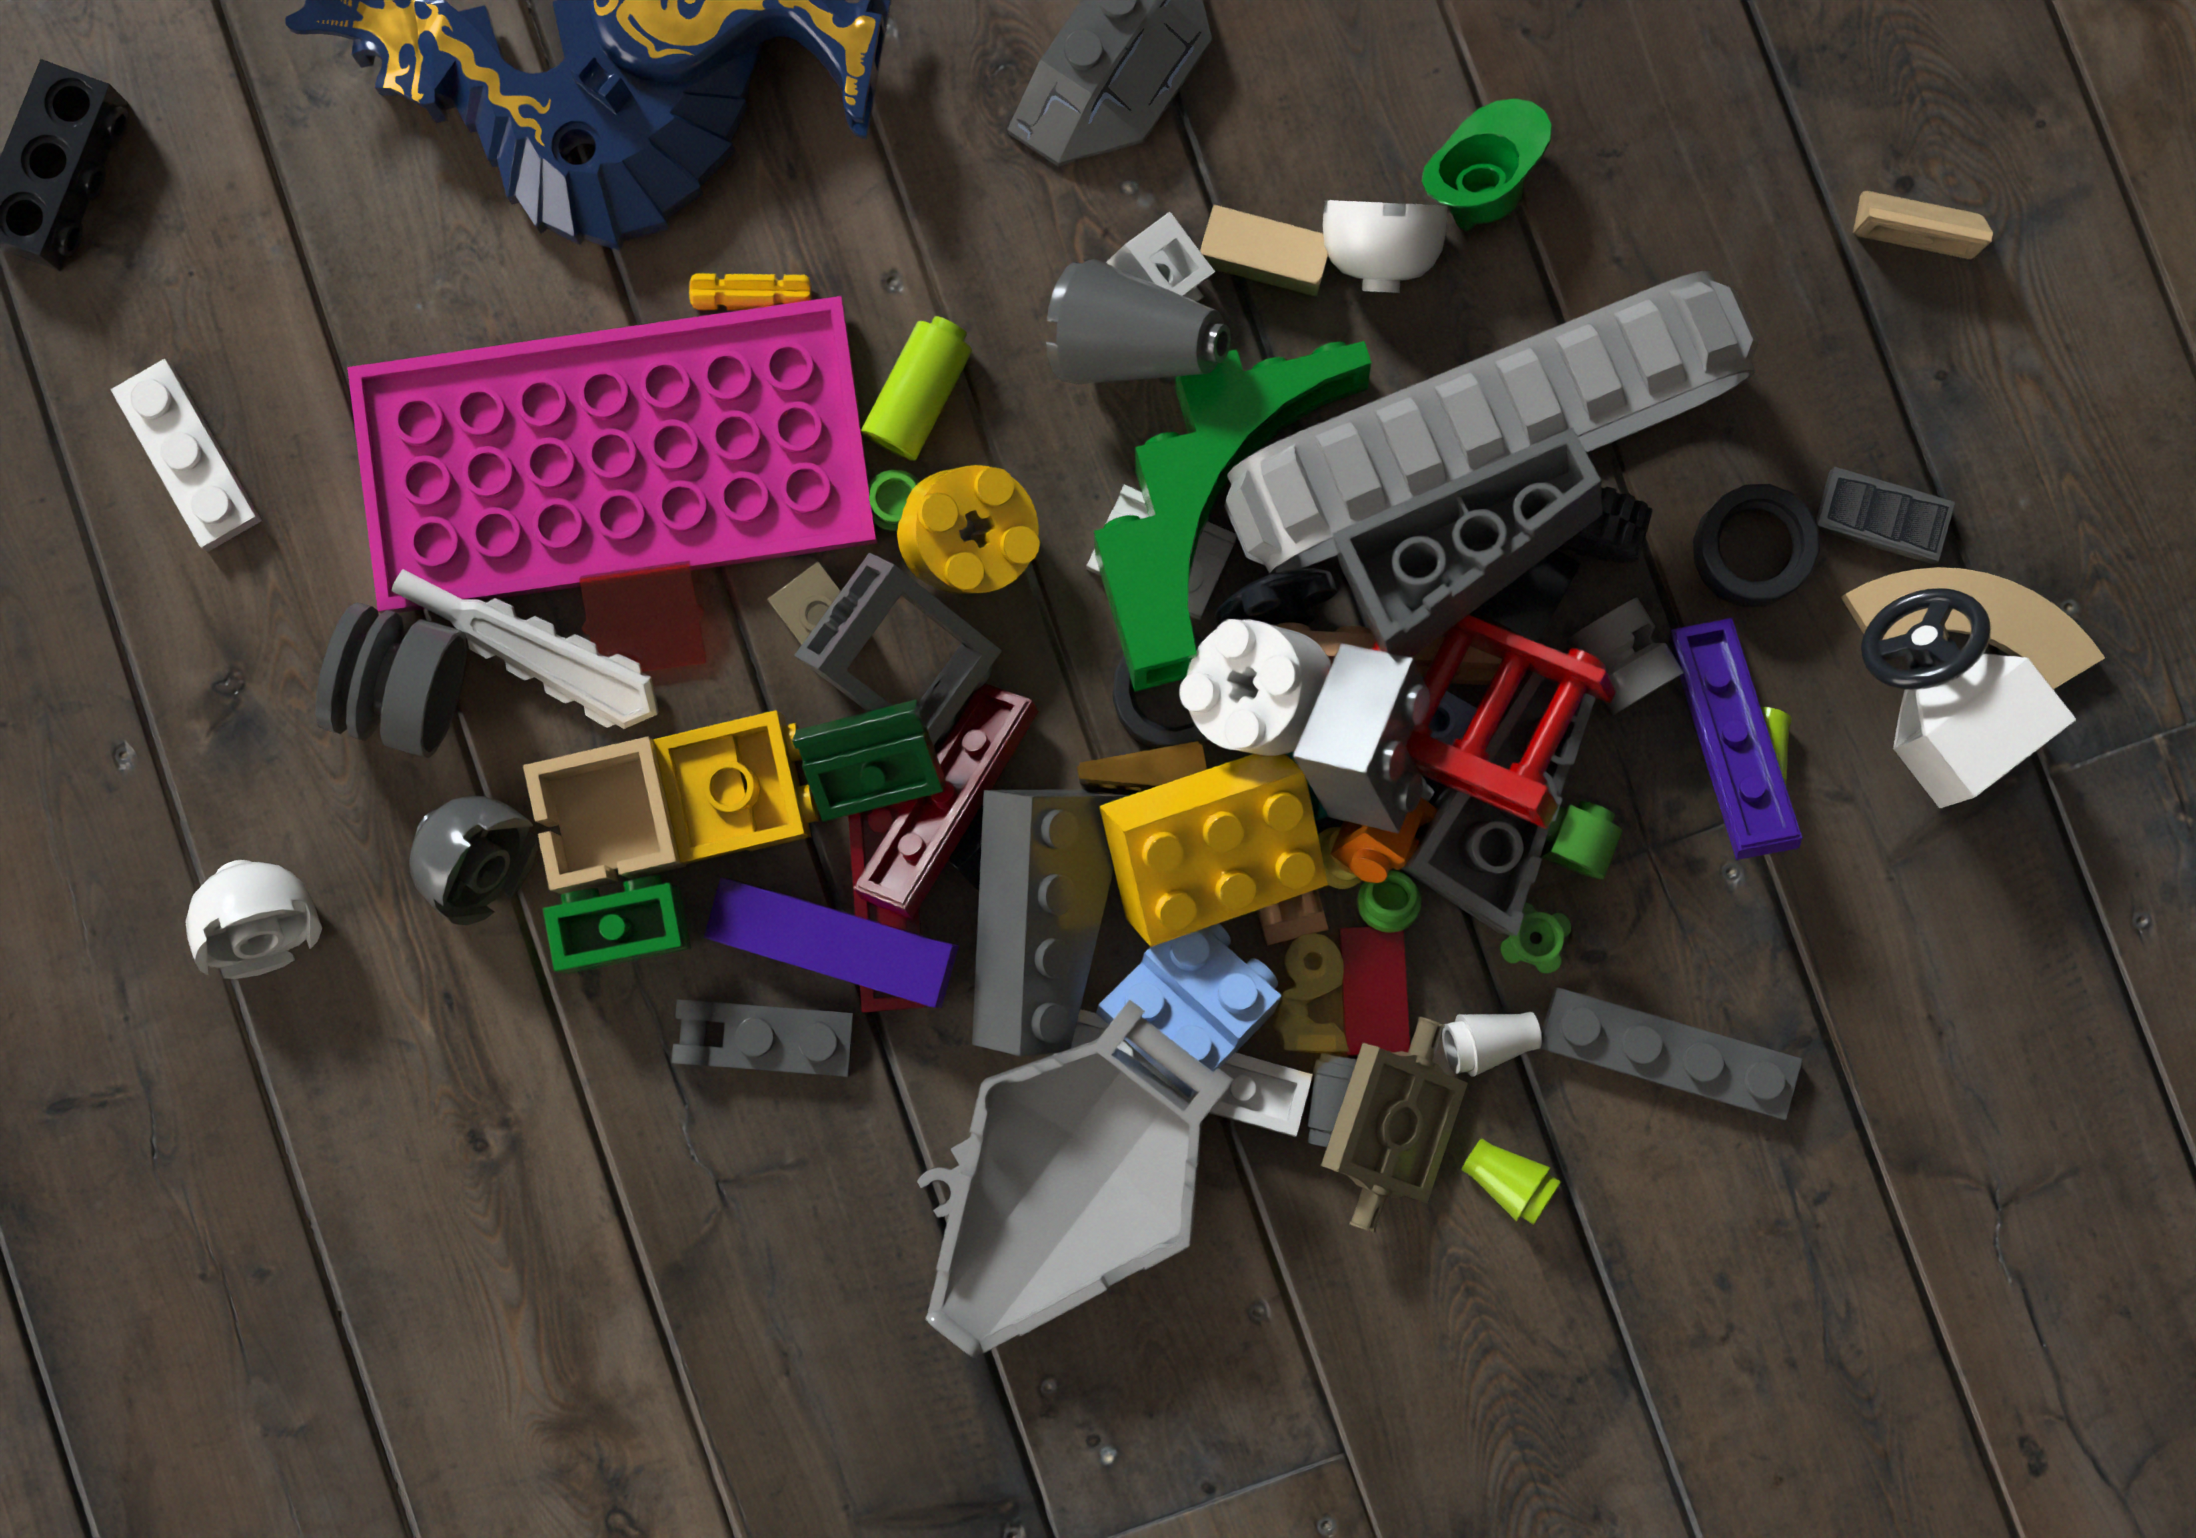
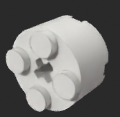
M1227 620L1223 622L1196 650L1197 657L1191 660L1187 677L1180 686L1182 704L1189 710L1194 723L1202 734L1219 746L1265 756L1282 755L1291 751L1295 752L1331 669L1328 656L1310 637L1293 630L1253 620Z

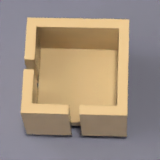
M649 736L523 765L535 822L546 827L559 825L561 836L551 831L538 834L550 891L565 894L617 883V869L620 875L634 879L686 867V864L680 863L654 740Z

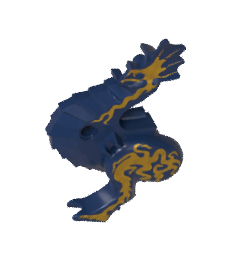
M306 0L304 7L285 18V24L291 32L296 34H325L354 40L351 55L361 68L373 66L375 56L382 59V68L375 84L377 92L385 96H397L399 94L426 108L436 123L448 121L447 110L457 107L471 133L478 132L487 159L491 165L499 167L508 200L512 205L521 203L540 234L549 229L578 245L587 240L621 251L626 240L669 229L667 219L703 195L701 186L736 152L733 143L730 141L748 110L746 98L748 96L750 80L757 61L761 59L763 44L767 39L777 36L796 39L812 52L843 91V105L850 130L857 137L867 139L891 0H861L858 3H848L845 0L553 1V7L564 59L558 66L547 72L532 74L516 70L505 61L486 5L458 12L445 0ZM580 144L596 146L594 156L588 162L582 165L567 163L569 153L574 147Z

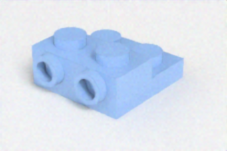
M1218 923L1150 947L1144 953L1142 962L1098 1004L1096 1014L1110 1025L1130 999L1145 1011L1142 1015L1145 1020L1214 1072L1217 1068L1220 1069L1275 1013L1282 995L1275 990L1278 986L1277 978L1264 963L1255 958H1251L1245 963L1228 948L1231 944L1230 936ZM1127 1037L1124 1038L1189 1099L1196 1093L1195 1090Z

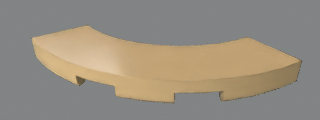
M1941 567L1913 569L1867 582L1841 596L1844 604L1864 634L1868 625L1879 611L1904 595L1932 588L1953 589L1966 593L1980 602L1988 613L1991 624V636L1988 644L1999 648L2010 656L2028 658L2052 689L2057 688L2105 659L2087 633L2054 603L2020 584L1985 572ZM1927 609L1913 612L1897 621L1887 631L1883 640L1906 634L1912 626L1922 622ZM1952 609L1945 623L1947 632L1970 635L1971 625L1967 617L1959 611Z

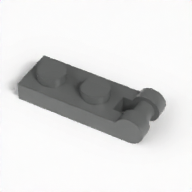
M677 999L675 1019H682L679 1044H673L671 1063L850 1077L855 1013ZM707 1021L725 1022L723 1048L705 1046Z

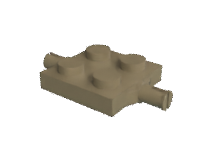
M1424 1017L1418 1018L1419 1021L1408 1053L1403 1051L1392 1053L1382 1048L1362 1043L1321 1164L1323 1167L1348 1175L1357 1186L1362 1187L1352 1220L1349 1224L1376 1233V1227L1387 1196L1391 1198L1406 1196L1428 1203L1468 1084L1465 1081L1447 1075L1437 1063L1433 1062L1445 1025Z

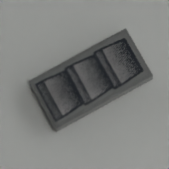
M1833 467L1828 474L1815 522L1820 532L1933 565L1939 561L1955 502Z

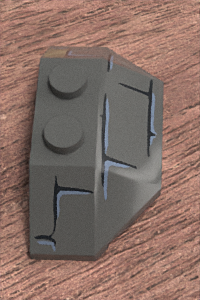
M1081 0L1040 59L1011 120L1007 133L1057 166L1073 163L1076 159L1101 155L1144 143L1212 43L1203 0Z

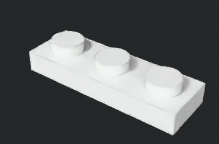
M163 359L110 389L200 548L209 552L262 521L172 363Z

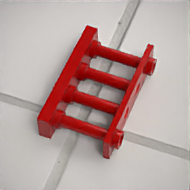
M1468 615L1442 634L1446 637L1423 679L1430 693L1428 711L1422 723L1419 725L1415 724L1406 748L1421 775L1547 829L1558 808V804L1548 787L1545 786L1547 779L1543 775L1584 694L1586 693L1611 704L1616 691L1607 672L1604 670L1605 664L1591 654L1578 649H1570L1568 655ZM1375 641L1371 650L1381 652L1377 641ZM1469 646L1503 659L1463 738H1456L1452 745H1448L1430 737L1432 730L1428 726ZM1526 670H1530L1557 681L1560 685L1519 764L1512 763L1510 769L1507 770L1488 762L1489 754L1485 750Z

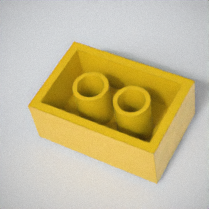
M1252 754L1099 806L1126 920L1150 947L1328 885L1306 777L1300 766L1286 754L1276 756Z

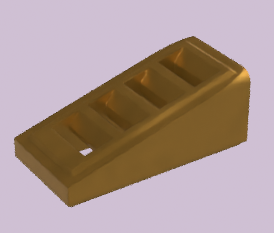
M1198 741L1080 762V766H1077L1079 784L1145 791L1207 770L1203 745L1199 744Z

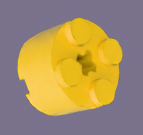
M971 465L940 471L926 477L912 489L906 499L907 502L903 509L901 520L898 523V545L910 571L926 584L948 593H985L1003 588L1016 580L1039 552V526L1034 504L1021 484L1001 468ZM968 520H972L975 532L971 535V540L963 541L960 536V530L967 526Z

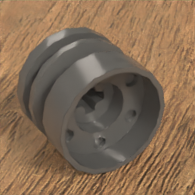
M355 602L346 609L337 623L320 670L315 713L318 727L340 735L348 729L349 736L366 741L374 734L381 722L380 734L384 746L429 759L437 752L444 740L456 711L466 670L468 647L466 634L455 628L420 619L411 626L404 637L402 616L388 610L379 615L376 608Z

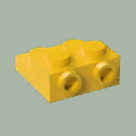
M774 710L653 739L680 863H693L743 850L754 851L811 837L808 823L819 821V812L809 784L800 786L795 762L802 760L799 749H795L792 742L796 730L799 729L797 723L786 725L785 716L779 711Z

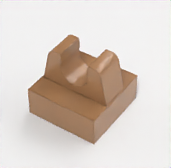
M1318 889L1257 910L1266 946L1329 930Z

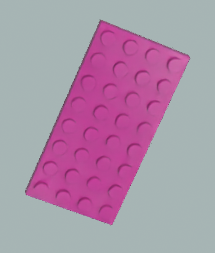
M841 296L347 367L377 609L381 614L386 610L402 613L425 609L391 591L402 569L463 600L478 599L485 601L495 598L499 599L877 544L873 512L869 500V480L844 303Z

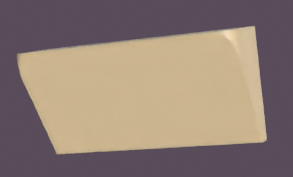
M1864 191L1860 196L1853 231L1859 237L1970 260L1975 258L1991 243L1993 232L1985 218L1977 213L1870 191Z
M1217 205L1213 206L1200 252L1214 270L1317 297L1328 256L1324 245L1323 233Z

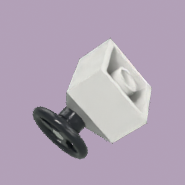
M1946 588L1920 590L1894 600L1872 619L1865 630L1861 644L1862 659L1868 671L1880 682L1905 690L1893 749L1939 808L1976 797L2077 720L2028 658L1984 654L1991 636V624L1988 613L1980 602L1972 596ZM1927 609L1922 622L1912 626L1906 634L1883 640L1887 631L1897 621L1913 612ZM1952 609L1966 616L1971 625L1970 637L1961 651L1957 648L1955 641L1949 637L1945 627ZM1904 656L1909 670L1898 669L1886 661Z

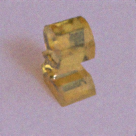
M1315 933L1302 935L1292 942L1284 954L1282 963L1284 975L1294 988L1286 990L1281 994L1278 1013L1272 1029L1279 1036L1281 1053L1345 1054L1349 1050L1345 1034L1335 1023L1316 1024L1309 1017V1005L1312 1001L1327 995L1342 985L1343 960L1334 942L1324 935Z

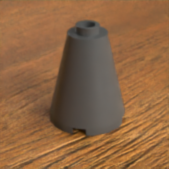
M1084 259V263L1072 262L1065 268L1056 283L1048 308L1047 321L1057 322V343L1046 342V349L1052 371L1062 382L1081 385L1208 374L1215 369L1218 363L1223 362L1228 354L1231 341L1230 330L1227 325H1224L1223 317L1219 311L1097 259Z

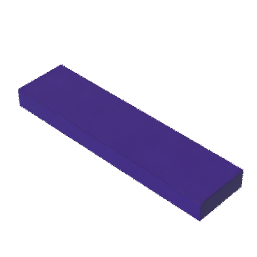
M1732 618L1672 629L1670 631L1669 643L1673 656L1684 672L1680 675V679L1736 860L1800 848L1802 836Z
M720 877L704 938L934 1008H942L959 946L725 877Z

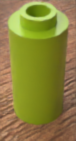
M934 316L931 323L918 321L868 415L861 433L878 446L905 459L916 461L973 351L964 342L967 332L955 323L939 316Z

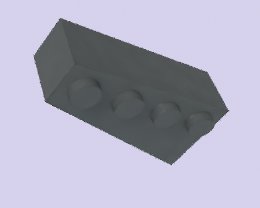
M1572 427L1332 533L1340 567L1381 652L1409 658L1413 657L1603 515L1601 480Z
M1526 670L1485 750L1489 754L1488 762L1507 770L1510 769L1512 763H1520L1560 685L1559 682ZM1586 693L1578 705L1543 775L1547 779L1545 786L1548 787L1558 804L1551 822H1555L1563 799L1560 795L1570 765L1574 764L1596 698ZM1445 786L1433 805L1438 809L1435 817L1417 830L1415 837L1419 839V843L1413 855L1401 870L1499 934L1517 936L1524 917L1522 910L1530 886L1535 883L1542 862L1540 855L1551 822L1546 829L1449 786Z
M1084 789L984 790L972 1045L1018 1056L1060 1053L1071 1049L1114 870L1099 806L1130 795Z

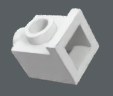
M1171 212L1127 242L1106 262L1109 265L1196 302L1204 297L1197 287L1215 272Z

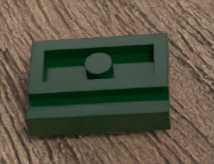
M917 699L796 730L792 742L795 749H799L803 760L802 768L822 821L943 792L946 779L927 726L923 725L920 717V707Z

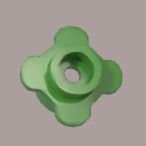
M1525 903L1522 910L1524 917L1518 935H1509L1507 939L1502 941L1500 953L1509 963H1517L1521 960L1535 965L1541 973H1552L1561 965L1559 952L1563 946L1564 937L1568 936L1571 932V923L1562 913L1550 915L1544 912H1537L1533 905ZM1538 932L1541 935V942L1539 944H1533L1530 941L1531 933Z

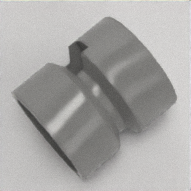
M1638 597L1617 607L1567 639L1572 649H1578L1591 654L1605 664L1604 670L1607 672L1616 691L1611 704L1605 702L1612 715L1629 707L1684 673L1667 644L1653 642L1651 636L1655 625Z

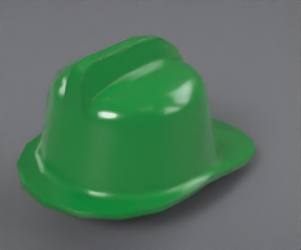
M1516 98L1495 101L1481 107L1459 126L1443 147L1423 168L1422 184L1427 195L1439 204L1448 206L1447 211L1453 215L1456 225L1461 230L1469 231L1476 224L1500 220L1512 213L1522 198L1525 177L1542 158L1551 142L1552 125L1545 110L1531 101Z

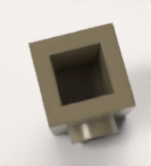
M816 562L767 600L802 645L841 591L820 563Z

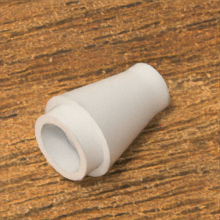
M1531 1011L1521 1014H1459L1456 1016L1455 1022L1444 1024L1445 1028L1442 1031L1444 1052L1451 1070L1455 1074L1467 1072L1472 1077L1527 1051L1539 1049L1542 1044L1540 1026L1536 1016Z

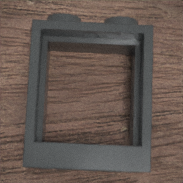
M869 553L794 656L869 712L892 706L850 674L847 669L899 597L903 596L961 643L918 702L920 717L923 725L927 726L934 746L936 742L944 739L952 730L956 721V714L970 694L986 683L991 675L993 663L1002 650L895 564Z

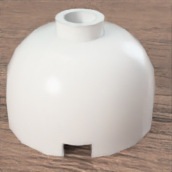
M1325 200L1323 213L1324 245L1331 262L1343 274L1363 278L1362 291L1399 293L1400 280L1421 277L1434 266L1441 254L1446 235L1448 206Z
M236 860L220 867L216 874L212 875L194 893L186 918L188 942L200 972L208 975V966L221 969L223 978L226 979L258 976L282 968L295 961L294 955L288 952V950L299 946L305 939L309 949H311L318 942L322 931L313 901L299 878L278 865L248 860Z

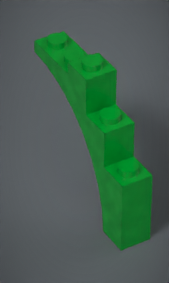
M1365 341L1350 345L1344 342L1328 343L1320 346L1310 355L1290 360L1284 357L1268 358L1257 363L1251 370L1243 371L1236 349L1228 351L1225 360L1218 363L1215 369L1208 374L1176 376V394L1188 434L1180 435L1177 432H1165L1148 439L1144 445L1135 447L1136 475L1149 517L1140 519L1136 515L1121 516L1106 523L1103 529L1094 531L1095 557L1135 692L1185 679L1191 660L1197 657L1188 609L1189 579L1199 538L1219 496L1230 483L1227 474L1234 466L1256 453L1280 430L1325 404L1368 390L1372 362Z

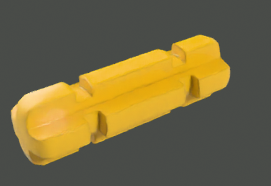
M696 273L691 276L689 298L693 308L697 310H717L718 305H725L726 310H747L812 300V285L809 277L806 275H784L783 280H777L775 274H725L724 279H718L716 274Z

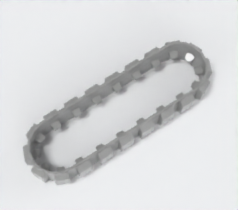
M1700 271L1684 275L1271 444L1234 466L1227 474L1231 487L1224 506L1246 558L1265 565L1270 575L1286 570L1304 569L1338 556L1332 533L1572 427L1586 453L1678 416L1730 391L1755 374L1752 360L1759 341L1736 290L1717 283L1712 271Z

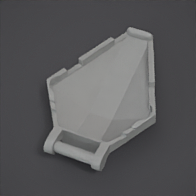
M1130 999L1099 1039L989 1077L981 1083L970 1128L971 1137L963 1170L958 1177L936 1270H938L926 1316V1320L930 1325L974 1358L1018 1334L1021 1336L1106 1291L1110 1285L1142 1268L1147 1269L1189 1247L1192 1242L1202 1120L1233 1079L1219 1068L1214 1072L1208 1069L1142 1017L1145 1011ZM1125 1037L1197 1092V1095L1190 1104L1177 1091L1136 1059L1117 1048Z

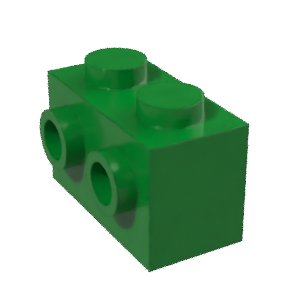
M661 875L623 882L625 892L600 897L599 888H590L562 894L561 905L543 908L554 972L571 974L690 950L691 943L680 887L671 883L662 884Z

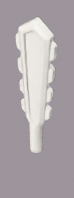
M404 569L401 570L393 584L392 592L451 621L456 629L464 632L470 650L486 659L495 655L505 660L507 671L525 681L533 677L543 682L547 694L565 704L575 700L584 706L587 717L607 728L616 724L625 729L659 713L652 678L642 673L641 665L636 661L618 653L609 658L599 654L596 643L576 634L563 638L556 634L554 624L536 616L527 620L516 617L513 606L496 598L486 603L478 599L463 600Z

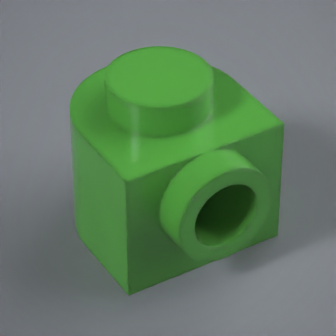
M1580 801L1578 807L1569 805L1564 808L1560 806L1555 822H1551L1540 858L1582 875L1604 879L1623 830L1613 824L1615 814L1599 805Z

